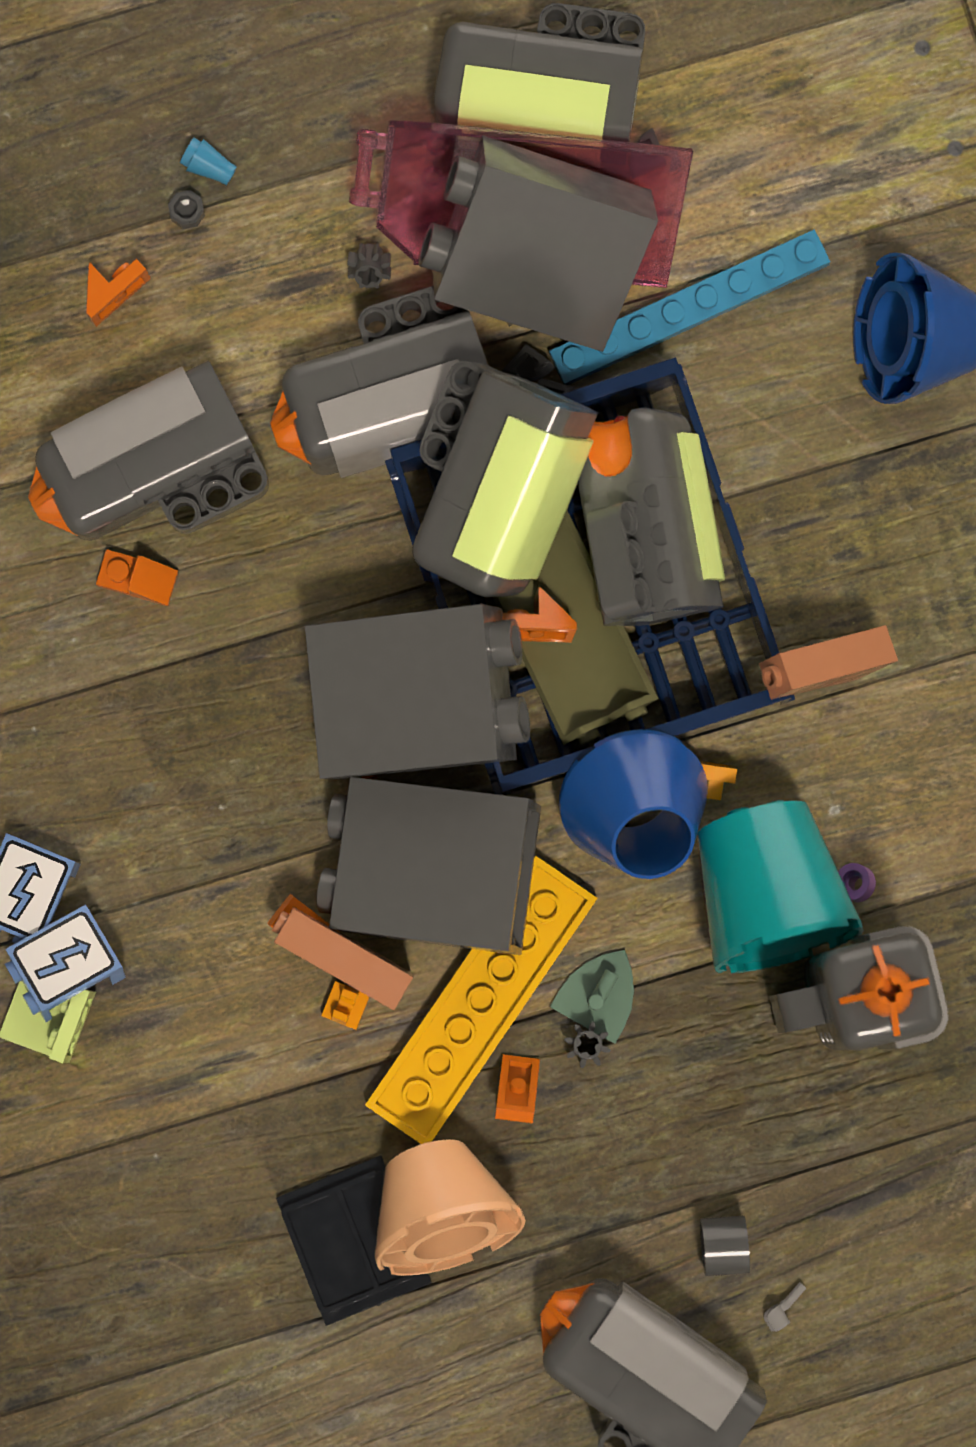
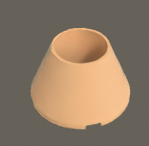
M438 1140L415 1146L394 1157L385 1168L375 1248L376 1264L380 1270H383L384 1266L390 1268L392 1275L402 1276L433 1273L474 1261L472 1253L491 1246V1250L494 1252L513 1240L524 1228V1214L522 1209L463 1142L458 1140Z

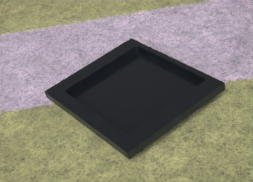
M382 1155L336 1174H329L321 1180L276 1198L304 1274L326 1326L374 1306H381L384 1302L432 1283L428 1273L406 1276L392 1275L389 1267L384 1266V1269L380 1270L376 1264L375 1248L386 1168Z

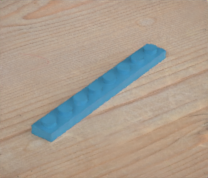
M814 229L618 319L603 352L573 342H567L550 350V358L562 383L565 385L572 384L825 268L830 264L829 257Z

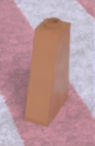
M885 625L782 652L759 663L770 698L776 699L855 681L897 662L898 658Z
M295 907L292 908L290 914L282 911L271 930L277 933L274 943L392 1010H395L413 979V975L408 969L339 931L330 929L328 925Z

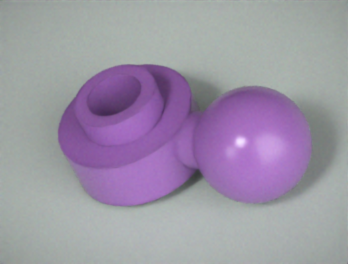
M849 863L838 871L852 902H863L873 894L876 881L873 872L869 868L858 863ZM861 878L862 885L858 890H855V882Z

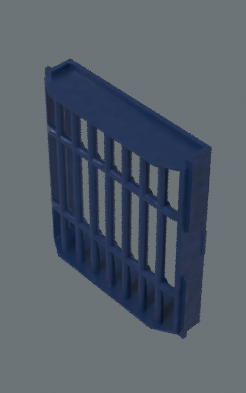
M676 357L561 394L597 413L602 412L606 422L619 418L616 407L637 401L639 408L655 409L650 395L672 386L682 415L688 420L692 433L698 434L700 438L712 504L746 604L726 611L723 608L708 611V617L693 622H688L686 616L672 619L674 628L656 634L652 632L650 624L635 626L639 639L631 641L637 655L642 653L645 655L667 723L646 729L641 716L628 722L630 730H653L667 733L674 737L778 702L782 705L795 700L794 695L771 699L768 689L755 694L751 693L729 625L752 618L765 659L767 660L779 654V650L755 579L750 576L742 553L744 545L731 507L724 500L720 488L722 483L682 366L678 364ZM422 440L391 449L392 458L385 460L412 545L421 524L404 473L426 468L433 491L437 487L442 475L441 471L427 465L421 458L420 444ZM443 442L440 446V455L442 459L445 457L447 452V446L445 442ZM580 496L572 498L567 509L579 535L580 532L573 513L583 510ZM420 566L424 581L433 583L437 595L435 600L438 609L448 608L438 576ZM466 589L471 605H487L483 596H479ZM715 630L738 698L716 706L693 638ZM676 642L680 643L702 711L682 718L658 648ZM509 674L511 697H517V694L536 688L530 675L511 680ZM544 705L561 757L539 764L531 737H529L528 742L517 743L525 769L503 776L499 762L485 763V767L494 794L507 795L510 794V790L568 772L576 759L581 761L589 752L595 749V746L575 752L572 742L563 745ZM606 727L598 730L601 736L595 739V743L609 737Z

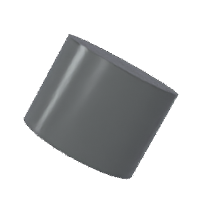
M745 1216L700 1219L701 1251L705 1277L750 1273L749 1242Z

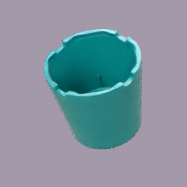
M777 800L752 808H737L729 811L727 816L719 818L699 830L697 835L712 959L716 972L727 971L726 966L730 967L732 974L792 963L814 956L812 948L829 943L830 949H834L852 941L863 933L864 929L859 915L806 802Z

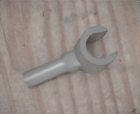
M799 1282L779 1304L765 1311L764 1320L771 1331L777 1332L790 1323L784 1311L789 1309L806 1290L802 1283Z

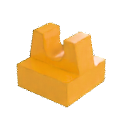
M700 761L707 778V799L721 800L724 782L733 784L736 782V766Z
M335 981L321 1016L357 1030L370 997L357 989Z

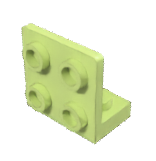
M20 981L1 1028L0 1038L48 1055L52 1060L70 1063L96 992L86 989L50 1009L52 1019L45 1022L40 1012L33 1015L22 996L28 991L23 982Z

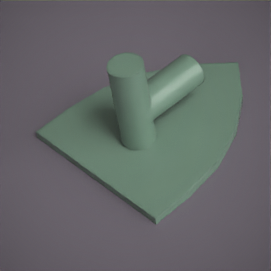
M621 950L603 954L583 964L569 976L558 991L550 1008L587 1029L591 1022H595L594 1032L598 1035L608 1032L605 1039L616 1044L630 1015L634 995L632 969L626 951Z

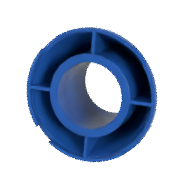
M889 253L881 257L876 262L879 268L873 277L865 278L858 297L853 328L854 355L856 364H863L867 380L863 379L862 384L868 394L880 403L897 404L976 369V292L909 254Z
M653 730L620 732L595 743V749L589 752L581 761L575 760L562 782L559 794V812L568 836L585 853L636 878L654 879L677 870L684 864L693 850L706 806L708 785L700 760L678 738ZM651 810H662L653 820L643 825L624 827L629 820L641 813Z

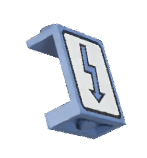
M6 833L0 847V931L3 930L15 935L12 942L17 943L50 925L70 876L76 877L81 864Z
M86 905L6 948L10 961L5 964V967L15 984L22 981L28 992L22 996L32 1014L35 1015L40 1012L45 1022L52 1019L50 1009L107 977L112 985L126 978L121 963Z

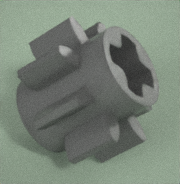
M360 243L357 253H348V279L355 278L359 288L375 287L378 289L382 278L387 280L391 278V253L384 254L378 243L365 245Z
M591 1022L588 1031H582L579 1025H574L578 1035L574 1039L570 1037L564 1039L567 1043L573 1044L574 1049L567 1054V1058L578 1055L581 1058L580 1068H584L587 1059H593L594 1063L600 1066L601 1063L597 1057L599 1053L611 1051L608 1047L602 1046L601 1041L607 1037L608 1032L597 1035L594 1032L595 1022ZM584 1034L589 1039L595 1037L598 1042L594 1045L595 1053L591 1056L587 1052L580 1053L577 1049L581 1044L580 1037Z

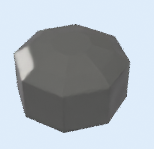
M190 190L177 192L168 203L172 222L183 229L197 227L205 216L202 198Z

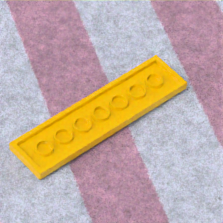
M535 856L522 955L471 949L365 1106L418 1143L432 1142L598 898Z

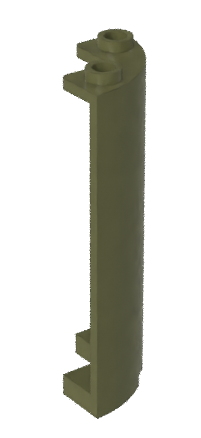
M566 511L537 579H530L528 586L518 595L493 597L497 607L502 608V613H507V611L513 609L527 610L529 614H534V597L538 587H541L577 622V630L571 643L522 641V659L563 745L578 740L581 746L599 738L601 735L598 730L623 718L630 722L647 714L648 711L645 706L657 700L658 697L624 626H603L592 560L568 511Z

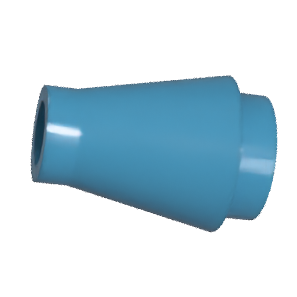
M196 138L191 140L180 161V164L187 167V172L221 182L226 186L237 168L206 140L199 141Z

